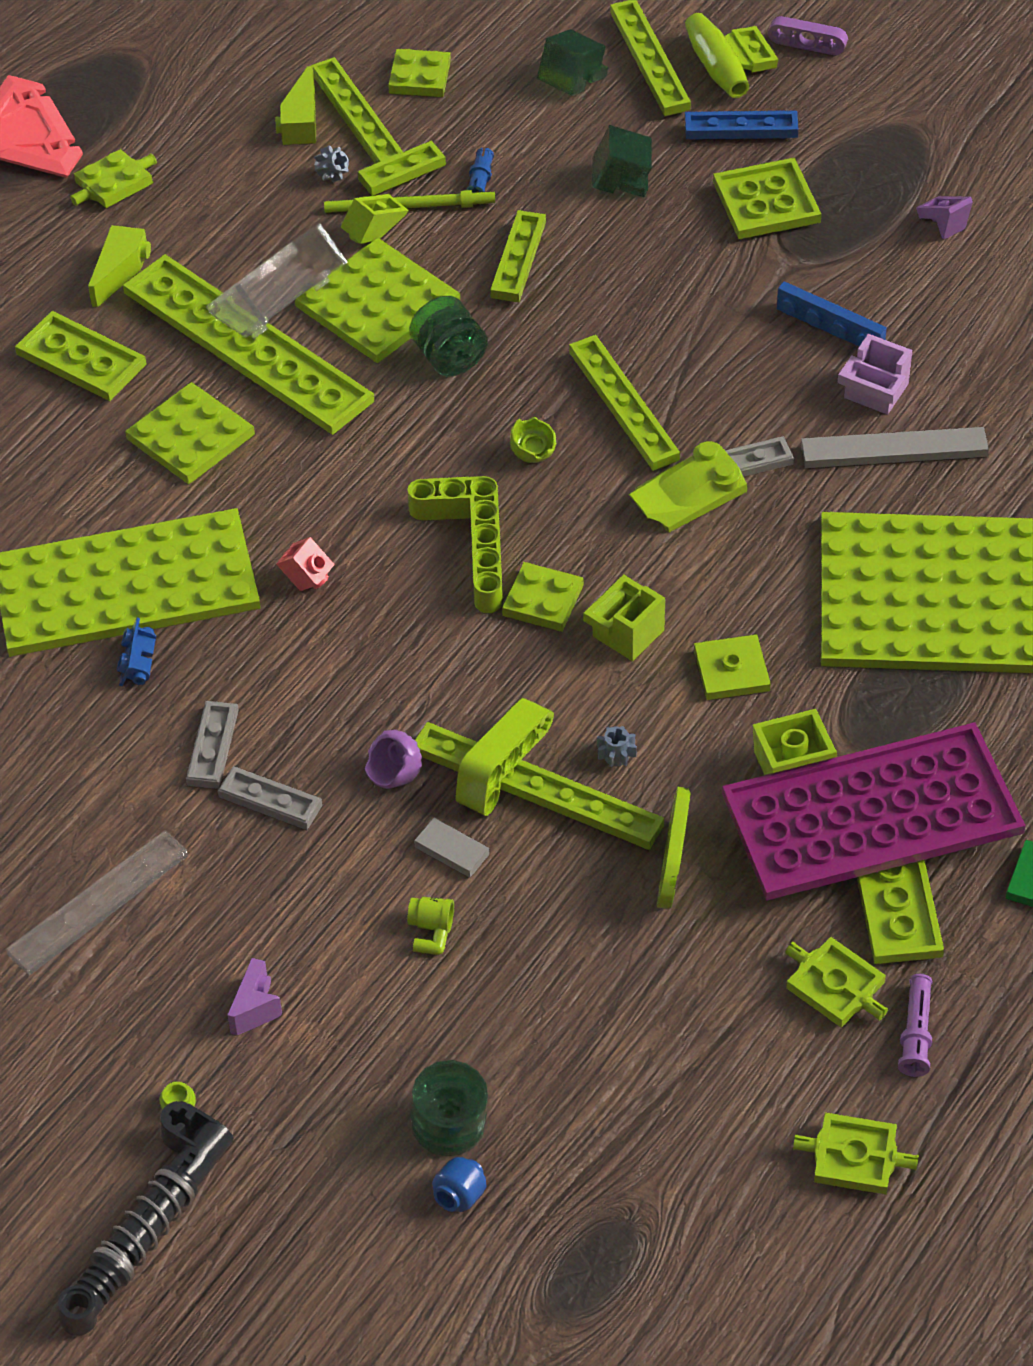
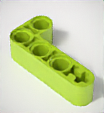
M525 698L520 699L464 756L458 771L456 802L484 816H488L498 802L501 780L546 735L553 722V711Z

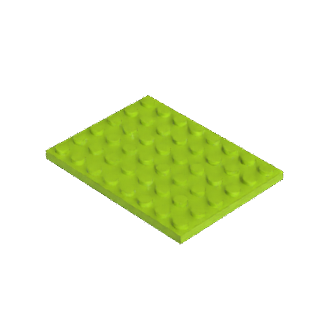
M822 512L821 666L1033 673V518Z

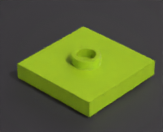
M757 634L694 643V653L706 700L770 691L771 683Z

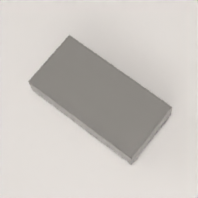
M435 818L429 822L414 840L415 848L469 878L489 856L488 847Z

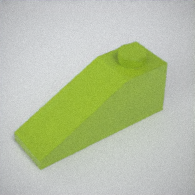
M307 66L281 103V116L275 117L276 133H282L283 145L316 143L313 66Z
M111 225L88 285L92 307H99L141 270L144 260L149 258L151 252V244L146 239L145 229Z

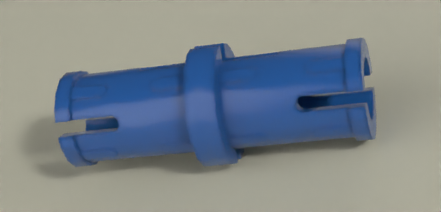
M483 148L478 149L474 165L470 167V181L467 190H472V193H477V191L485 192L486 183L491 179L492 173L490 168L494 159V153L489 148H485L484 156H482Z

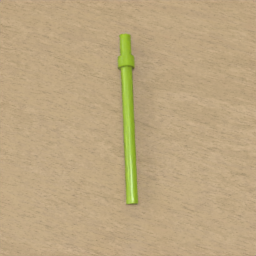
M463 190L461 194L393 198L405 208L461 205V208L473 207V204L495 203V192L472 193V190ZM353 200L324 201L325 213L348 212Z

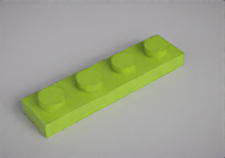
M517 211L491 287V298L520 302L546 224V214Z

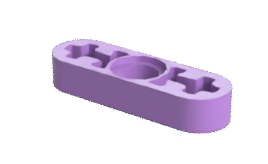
M783 16L774 18L768 29L769 38L776 44L829 55L841 54L848 41L846 32L841 28ZM809 32L815 39H805L801 33Z

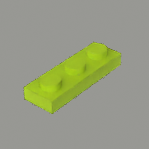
M431 140L359 170L358 180L374 196L445 166L446 157Z

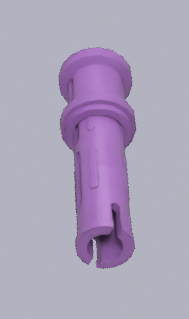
M914 974L909 981L907 1028L900 1037L903 1055L899 1059L898 1069L903 1074L913 1077L924 1076L930 1071V1062L927 1059L928 1049L932 1046V1037L928 1032L932 979L925 974Z

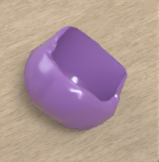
M387 730L377 736L368 750L369 760L364 769L368 778L375 785L386 789L409 784L415 779L422 766V755L417 742L411 736L398 730Z

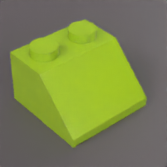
M816 709L752 724L754 753L764 775L837 757V751Z

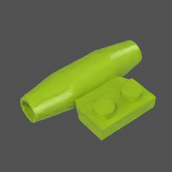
M694 13L687 18L685 27L695 53L711 78L732 98L742 97L749 89L744 69L757 72L777 68L779 59L757 26L731 30V33L724 36L702 13Z

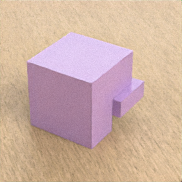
M868 334L858 348L857 357L851 355L838 374V383L845 386L844 398L888 415L909 384L912 350Z

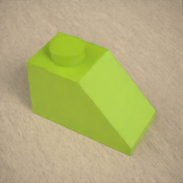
M390 194L354 198L341 228L356 243L372 242L376 238L380 239L407 215L409 210Z

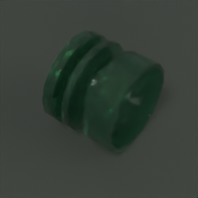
M440 296L430 300L417 311L409 326L412 340L437 373L446 377L457 376L471 369L483 357L488 346V336L476 320L472 318L462 302L453 296Z
M439 1061L424 1068L415 1079L412 1090V1133L419 1144L433 1154L446 1157L462 1155L473 1149L484 1134L488 1107L486 1082L479 1071L467 1063L459 1061Z

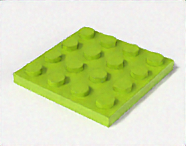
M376 238L294 299L297 308L371 360L379 363L460 302V293L381 239Z

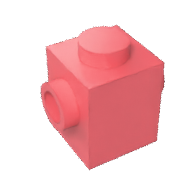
M311 537L293 543L276 563L299 591L312 587L314 589L321 587L329 578L327 573L335 565Z

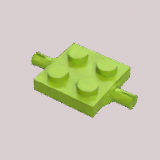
M120 149L93 164L87 165L85 168L74 173L75 182L83 190L70 195L72 203L78 206L84 201L92 199L108 208L153 184L152 175L145 169L156 165V158L150 153L140 160H135Z
M830 937L820 948L810 953L802 949L795 942H792L791 946L789 945L786 948L785 954L800 963L798 970L787 980L786 989L842 1028L855 1013L863 1009L879 1021L882 1020V1017H885L888 1008L872 997L885 983L886 975L841 943Z
M826 1112L823 1128L817 1135V1138L795 1134L793 1150L815 1153L816 1170L814 1183L887 1195L889 1177L894 1171V1167L916 1171L919 1155L897 1152L895 1142L897 1124Z

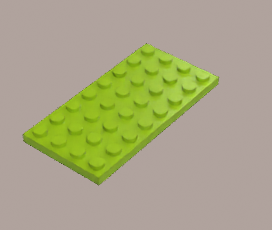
M238 508L0 552V610L9 657L121 636L126 628H132L137 617L140 618V628L150 627L157 629L261 609Z

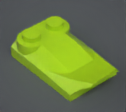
M706 441L695 447L693 456L648 480L628 495L647 518L659 521L669 533L746 493L747 483L738 465L722 446L712 441Z

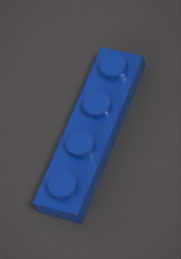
M797 110L685 112L686 139L798 138Z
M785 281L778 287L777 310L787 315L793 316L857 346L862 344L868 334L886 340L887 327Z

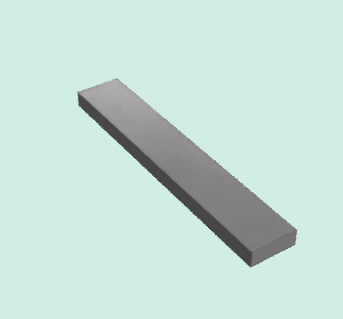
M984 427L802 438L801 440L805 468L988 457L989 452Z

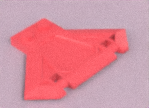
M8 75L0 86V160L67 178L82 157V150L79 146H69L75 142V138L50 96H40L46 93L43 84Z

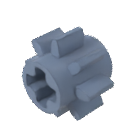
M331 146L320 149L321 154L314 156L317 174L322 177L323 181L331 179L332 182L343 179L342 174L349 172L347 155L341 151L340 147L332 149Z
M624 726L606 727L605 735L597 736L598 759L605 758L609 767L627 766L629 756H637L635 734H629L624 729Z

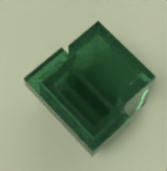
M572 29L550 36L545 40L537 79L571 96L585 91L587 81L593 83L607 76L609 67L602 64L606 46Z
M609 125L592 156V188L612 194L617 188L619 191L644 198L648 191V174L652 169V138Z

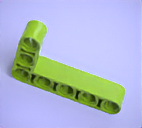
M486 476L429 478L411 482L407 491L409 512L413 518L417 520L471 518L474 604L483 613L498 611L502 607L503 593L497 482Z

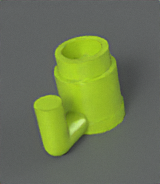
M424 896L421 899L411 898L407 915L408 925L417 926L418 929L434 931L433 940L415 938L413 952L440 955L444 952L447 934L450 932L453 923V899Z

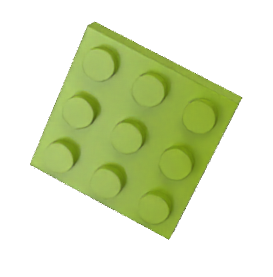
M795 157L713 174V184L738 239L821 223L822 214Z
M193 382L189 383L125 431L128 441L188 485L255 435L252 424Z

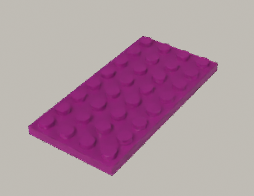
M976 722L722 786V795L766 901L1025 833L1026 827Z

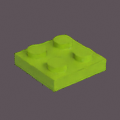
M396 49L388 85L389 94L444 97L451 53Z
M524 562L502 607V614L505 617L563 632L584 586L583 577Z

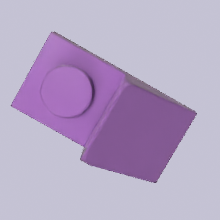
M938 196L916 207L919 218L932 219L933 222L936 221L942 238L946 239L965 229L973 201L971 197Z
M254 958L250 961L228 1013L231 1034L240 1035L282 1015L280 998L276 995L268 994L271 977L267 976L265 961Z

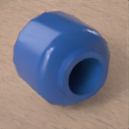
M455 1157L449 1160L435 1175L432 1182L436 1202L443 1209L456 1212H464L470 1209L483 1195L487 1187L486 1177L480 1164L464 1157Z

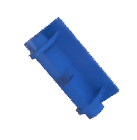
M138 617L131 629H125L122 637L121 646L126 647L125 653L121 654L117 665V672H121L119 686H123L126 678L133 680L137 685L145 684L150 678L152 659L144 656L152 657L156 634L150 627L140 628V618Z

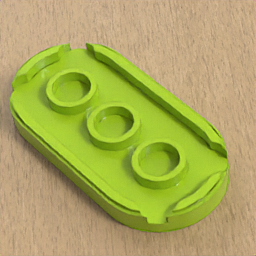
M679 786L676 788L670 816L657 899V907L663 909L672 907L675 895V885L680 869L691 795L688 788Z

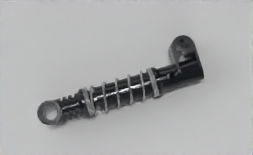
M175 1101L163 1108L161 1112V1138L168 1148L178 1154L169 1165H164L157 1170V1173L154 1175L155 1181H149L150 1189L145 1196H137L138 1204L134 1210L125 1211L126 1220L121 1226H113L115 1234L109 1241H101L102 1247H97L90 1257V1265L82 1277L78 1279L77 1284L66 1288L61 1293L58 1299L59 1318L62 1328L67 1333L74 1336H82L89 1333L95 1327L98 1314L102 1311L104 1305L109 1302L110 1297L115 1294V1290H118L119 1287L127 1286L135 1276L133 1266L145 1264L147 1251L157 1249L158 1237L167 1235L170 1231L169 1223L180 1219L182 1206L192 1204L198 1194L197 1187L233 1142L234 1138L229 1129L191 1104ZM75 1307H83L86 1309L83 1313L73 1314L69 1312L72 1308Z

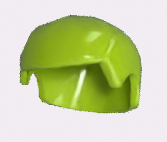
M536 417L524 421L518 419L510 432V446L516 457L528 463L541 462L553 454L556 447V434L548 423L538 420Z

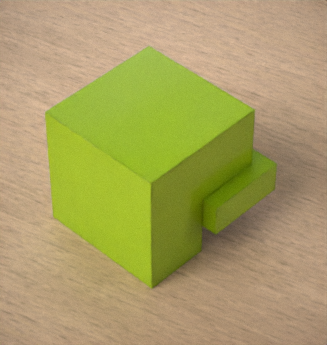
M623 575L583 613V621L593 627L594 638L633 662L664 631L665 597Z

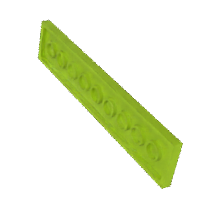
M166 254L123 284L124 294L332 435L375 402L373 392Z

